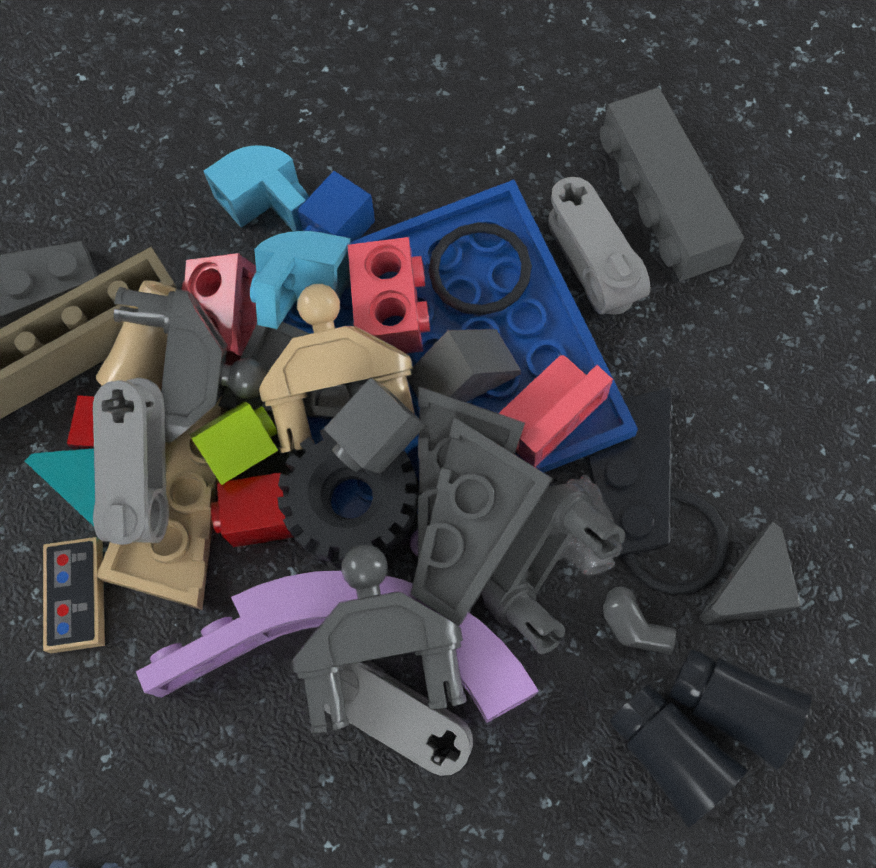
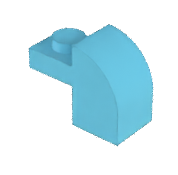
M262 145L247 146L227 154L204 170L214 198L241 228L271 207L292 231H303L297 210L309 196L299 184L293 159L283 151Z
M293 231L275 235L261 242L255 248L256 273L250 286V299L253 303H256L257 325L278 329L294 302L298 300L301 292L312 284L330 286L340 299L350 282L348 257L350 238L314 231Z

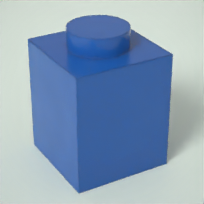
M335 171L326 178L297 210L303 231H314L350 238V242L361 238L375 222L371 194Z

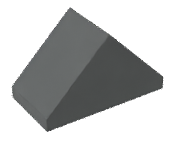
M497 329L448 330L413 366V369H410L411 375H407L406 378L417 399L418 387H423L467 402L521 375V369Z
M772 522L756 536L699 617L700 620L707 625L781 617L801 607L781 527Z

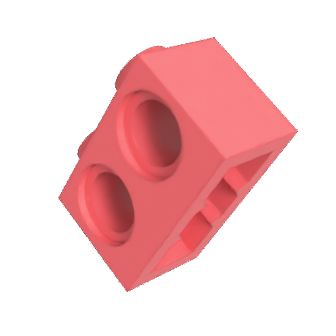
M409 237L348 245L354 326L387 342L404 353L423 352L421 333L430 332L427 301L418 302L416 287L425 286L422 256L412 257ZM386 272L398 273L396 276L390 279L379 278L382 274ZM391 316L404 318L400 323L393 326L382 324L385 319Z
M239 253L186 260L185 280L182 284V290L189 291L197 299L227 343L226 365H233L235 361L240 360L257 324L256 303H253L250 299V286L256 273V265Z

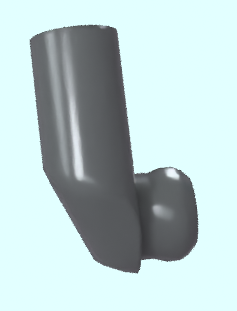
M625 587L611 589L606 595L603 613L617 640L627 647L672 655L676 639V629L648 623L636 603L634 592Z

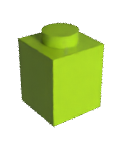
M245 401L189 434L221 485L278 451L271 437L278 434L271 418L262 406L253 410L251 405Z

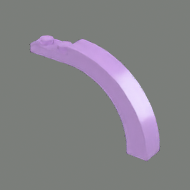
M341 570L315 571L286 576L234 595L231 598L240 617L235 620L232 617L218 619L201 630L203 637L184 647L181 643H176L155 652L150 657L151 664L136 671L144 693L162 698L270 640L298 630L319 627L339 602L357 599V591L348 585L343 578ZM386 576L380 584L381 594L395 591L402 592L433 610L411 595L413 586L411 582ZM468 613L463 623L459 626L462 631L463 641H461V647L456 649L462 686L471 696L485 722L488 723L533 698L538 693V689L522 664L503 641L479 619Z

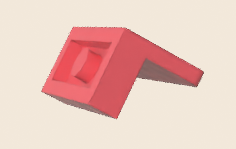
M559 356L499 412V414L525 422L515 452L527 463L536 467L607 399L613 379L598 365L586 375L566 356Z

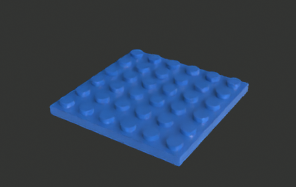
M515 180L350 242V244L409 237L412 257L422 256L425 286L416 287L418 302L427 301L430 332L421 333L423 352L406 353L411 358L412 367L448 330L497 329L521 369V375L467 401V403L499 413L561 355L566 356L586 375L598 365L613 379ZM477 222L497 224L515 233L527 247L532 264L529 284L520 298L504 310L486 315L461 313L446 305L433 290L428 272L432 252L442 237L460 226ZM474 233L462 236L450 244L442 255L439 266L441 282L446 290L453 297L465 303L478 305L499 301L511 293L519 281L521 272L519 255L512 245L494 234ZM386 272L382 274L379 278L390 279L396 276L398 273ZM349 282L339 299L340 310L333 321L335 328L354 326L351 282ZM296 300L282 322L313 334L312 325L307 324L301 318L297 310L298 300ZM391 316L385 319L382 324L393 326L400 323L404 318ZM614 379L607 399L535 468L545 473L636 436L638 428ZM408 383L414 414L419 418L420 407H418V399ZM307 417L311 437L314 439V444H317L324 440L319 430L324 429L332 419ZM418 434L404 450L410 458L419 484ZM351 479L344 481L335 488L332 494L331 504L334 512L344 518H356L363 515L371 506L373 499L372 489L361 480Z

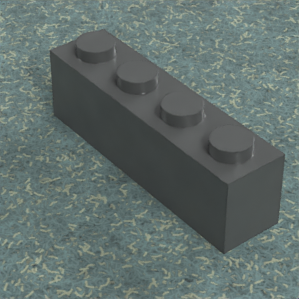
M658 87L608 104L604 125L600 128L601 143L608 154H613L619 166V175L623 186L627 190H632L638 201L639 214L643 224L647 228L651 227L657 237L659 252L663 262L668 267L672 266L679 281L732 263L744 236L661 89Z

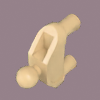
M312 284L306 287L298 298L297 310L301 318L307 324L312 325L314 333L292 338L263 379L259 388L262 402L265 401V406L272 407L281 453L293 451L292 449L295 448L296 450L303 449L300 443L308 437L314 443L303 398L308 397L307 392L364 379L369 380L371 377L388 388L414 413L406 378L407 375H411L410 369H413L410 356L356 326L335 328L333 321L340 310V301L336 292L330 286L324 284Z

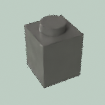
M370 377L324 427V430L337 442L332 451L349 468L358 472L362 467L381 474L426 425L388 388Z

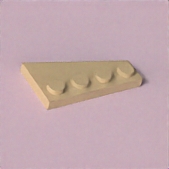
M222 396L213 408L171 443H165L166 495L169 504V521L164 538L160 543L132 542L119 545L110 542L96 577L142 593L196 609H203L213 527L211 503L216 501L218 479L189 434L227 412V409L218 406Z

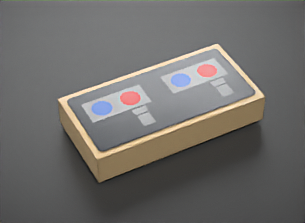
M97 537L43 544V651L58 653L105 646L104 581L96 577L103 561V541Z

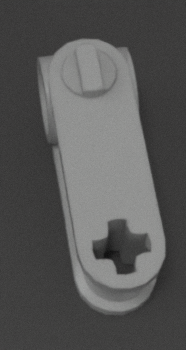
M567 177L558 181L552 188L551 201L554 208L549 213V230L585 289L587 298L594 310L599 314L615 315L624 313L630 309L633 302L649 295L650 280L647 269L642 259L633 251L597 192L588 181L579 177Z
M144 378L107 382L99 388L93 402L94 530L101 541H110L119 545L132 542L160 543L165 536L169 521V504L166 495L165 403L163 393L155 383ZM125 400L133 401L134 409L126 407ZM114 401V406L108 407V403ZM150 401L151 406L146 407V402Z
M370 660L344 665L345 669L339 671L346 716L350 724H353L431 773L440 776L452 775L460 771L467 763L473 747V733L469 725L461 717L445 708L430 709L428 706L429 698L390 676ZM324 705V711L331 714L329 705ZM449 730L457 736L454 746L461 752L457 753L451 750L446 757H443L436 752L439 743L432 735L442 737Z

